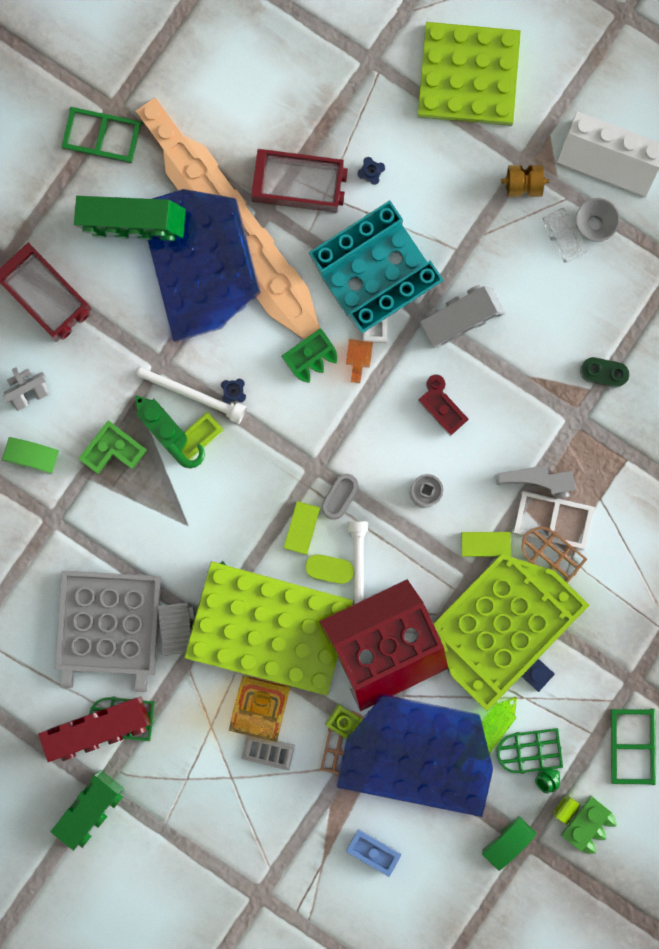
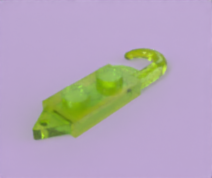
M512 697L500 703L496 702L469 737L453 765V771L460 780L473 781L480 775L479 772H475L472 775L464 774L462 765L468 756L479 760L489 756L517 718L515 716L517 697Z

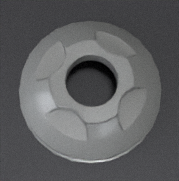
M592 198L585 201L579 207L575 218L579 234L591 242L608 240L615 234L620 223L617 208L613 203L603 198ZM592 217L599 218L602 222L601 228L598 230L591 229L588 225V220Z

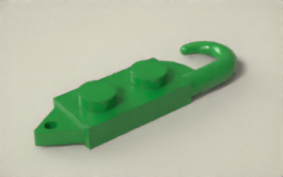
M136 395L137 417L172 457L184 468L192 469L201 465L205 457L202 445H197L199 450L198 457L195 460H188L181 452L187 443L186 434L155 399L150 400Z

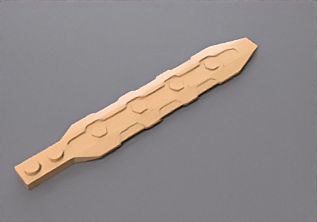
M153 98L137 109V115L163 149L166 175L177 190L183 193L197 212L198 219L203 226L213 234L226 252L227 259L235 269L239 270L253 289L254 296L267 314L302 339L317 331L320 326L308 286L294 267L287 263L274 245V240L265 228L260 226L247 208L243 197L237 189H233L205 145L183 136L156 98Z

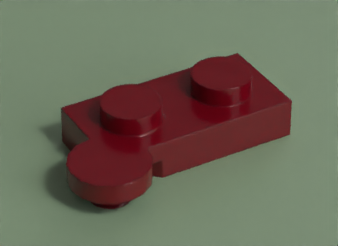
M437 374L432 375L426 382L428 392L419 398L418 402L451 436L469 419L443 392L446 385L444 378Z

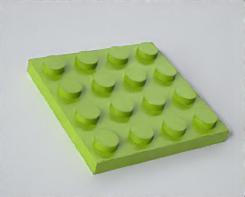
M426 22L418 117L512 126L521 30Z

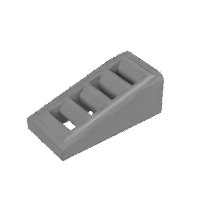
M247 734L241 759L289 771L295 745ZM253 741L257 742L254 756L250 755ZM262 744L267 745L264 758L259 757ZM272 746L276 747L274 760L269 759ZM281 748L286 749L284 762H279Z

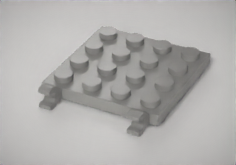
M62 571L55 670H62L61 688H73V671L136 674L135 692H147V675H155L161 576Z

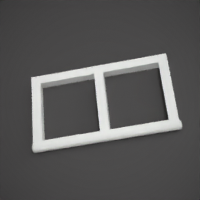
M521 491V500L513 533L524 536L528 532L520 529L527 497L554 503L549 529L553 531L560 504L583 509L588 512L581 543L565 541L572 547L585 550L595 507ZM548 531V535L542 536L548 539L552 533ZM532 532L528 535V537L539 539ZM554 537L551 540L554 543L566 545L559 538Z

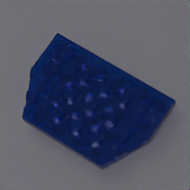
M186 189L152 198L170 200L186 209L183 238H175V241L169 242L160 240V237L152 236V240H148L173 341L178 342L222 329L236 313L242 311L247 303L254 300L261 293L238 201L231 197Z
M382 694L371 710L364 715L354 731H351L347 736L336 786L341 789L483 817L493 766L481 717L477 713Z

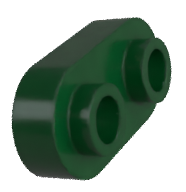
M596 357L586 359L580 367V374L585 381L614 388L623 386L628 381L630 375L628 368L624 364ZM591 365H595L597 367V373H592L590 371ZM615 370L621 372V378L614 376Z

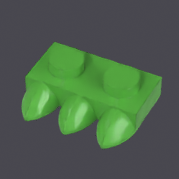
M590 796L560 835L581 852L595 854L596 848L591 839L606 840V834L602 825L616 827L617 823L612 812Z

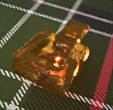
M349 339L346 365H353L351 382L360 383L362 367L370 368L373 342Z

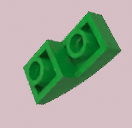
M518 816L501 830V835L482 849V855L500 871L533 840L536 832Z

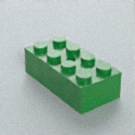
M76 195L74 225L82 228L83 233L92 234L93 237L106 238L107 234H110L119 239H129V235L137 236V239L152 240L153 236L160 237L162 241L173 242L175 238H183L186 209L166 199Z

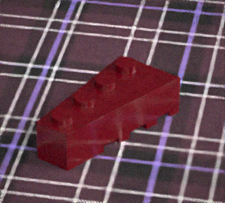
M139 696L38 733L47 762L59 758L65 761L76 757L75 752L85 750V753L96 750L100 748L99 744L108 741L109 745L121 741L124 734L131 732L132 736L146 732L145 727L150 725L151 722L143 698Z

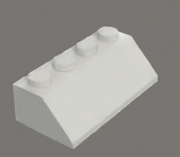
M577 111L556 164L646 197L659 170V142Z

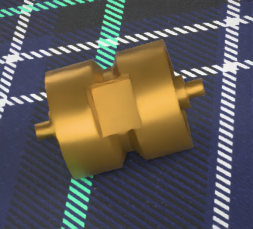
M508 165L507 176L505 179H501V184L506 185L508 197H522L524 193H527L529 197H542L545 183L550 182V179H545L543 165H529L527 169H523L522 165Z

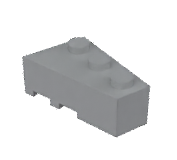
M480 284L467 290L468 295L459 299L457 296L447 301V307L440 311L436 308L426 313V318L420 321L432 346L439 348L465 335L467 331L486 324L487 320L497 315L500 317L506 314L493 288L481 287Z

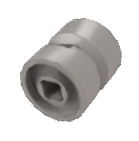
M424 474L415 479L409 493L415 505L429 508L440 501L444 489L439 478L431 474Z

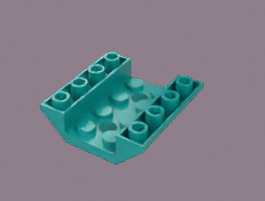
M390 200L309 252L322 280L348 319L362 334L444 281L431 260L426 261L402 225L403 219ZM391 253H398L402 257V262L397 265L392 264L388 257ZM351 279H359L362 283L361 289L357 291L351 290L348 286Z

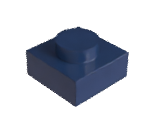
M537 659L521 677L537 692H540L555 673L541 660Z

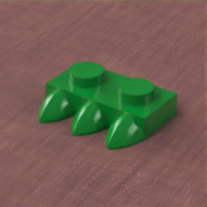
M321 328L281 355L294 376L307 383L310 382L308 366L316 372H324V363L321 357L328 362L337 363V351Z

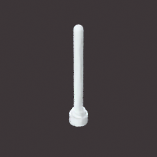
M144 368L136 370L138 377L226 413V416L234 423L240 424L243 419L246 406L242 404L231 403L229 405Z
M348 522L349 532H351V537L354 538V604L364 600L363 536H366V532H368V522Z

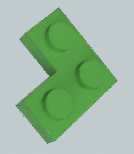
M108 420L78 459L99 474L113 455L131 469H134L148 450Z

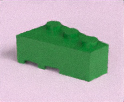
M100 770L91 778L90 783L81 791L74 803L67 809L50 832L73 851L78 846L83 848L92 837L89 834L94 826L99 828L108 817L104 814L110 806L115 808L121 801L123 796L120 793L124 788L104 771Z

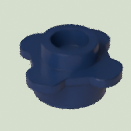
M366 157L363 160L362 169L358 170L357 175L360 179L376 185L380 181V174L385 171V165L382 162L377 163L373 161L371 157Z
M239 378L236 381L224 380L221 383V388L224 392L223 402L230 404L231 401H245L246 395L243 391L245 382Z

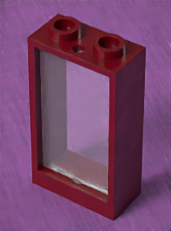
M257 149L251 193L252 202L337 213L338 206H343L345 192L340 190L341 182L346 183L348 168H343L344 160Z
M29 242L0 268L1 285L56 342L59 339L64 340L72 332L71 328L76 323H82L89 317V311L92 309L89 304Z

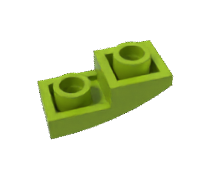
M339 703L325 722L327 727L368 754L382 734Z

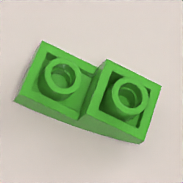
M8 437L1 461L52 474L59 450L34 442Z

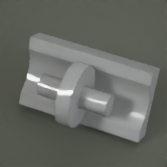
M17 367L13 368L14 376L7 379V382L10 386L17 382L19 384L5 391L3 397L6 402L10 401L14 408L19 411L29 405L24 395L29 390L33 391L37 400L49 395L44 373L41 372L24 380L32 375L30 370L26 369L20 373Z

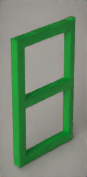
M70 107L62 149L132 163L142 122ZM75 113L102 119L95 149L68 144ZM108 120L135 126L128 156L101 151Z
M654 708L611 709V784L656 785V723ZM617 714L650 715V744H617ZM617 749H650L651 779H617Z

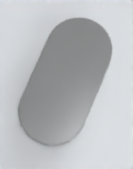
M342 474L335 480L322 503V511L327 518L339 519L346 512L358 491V481L353 475Z

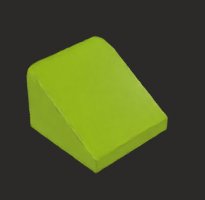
M565 795L552 813L557 819L567 825L581 805L569 795Z

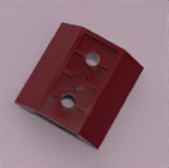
M408 579L319 621L328 643L333 645L352 687L350 691L360 712L448 669L444 646L424 602ZM413 628L417 633V637L413 642L409 643L405 640L404 634L407 629ZM363 650H369L372 653V660L368 664H363L360 661L359 657Z

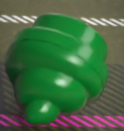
M542 769L535 778L537 787L545 794L555 792L560 787V772L553 769Z

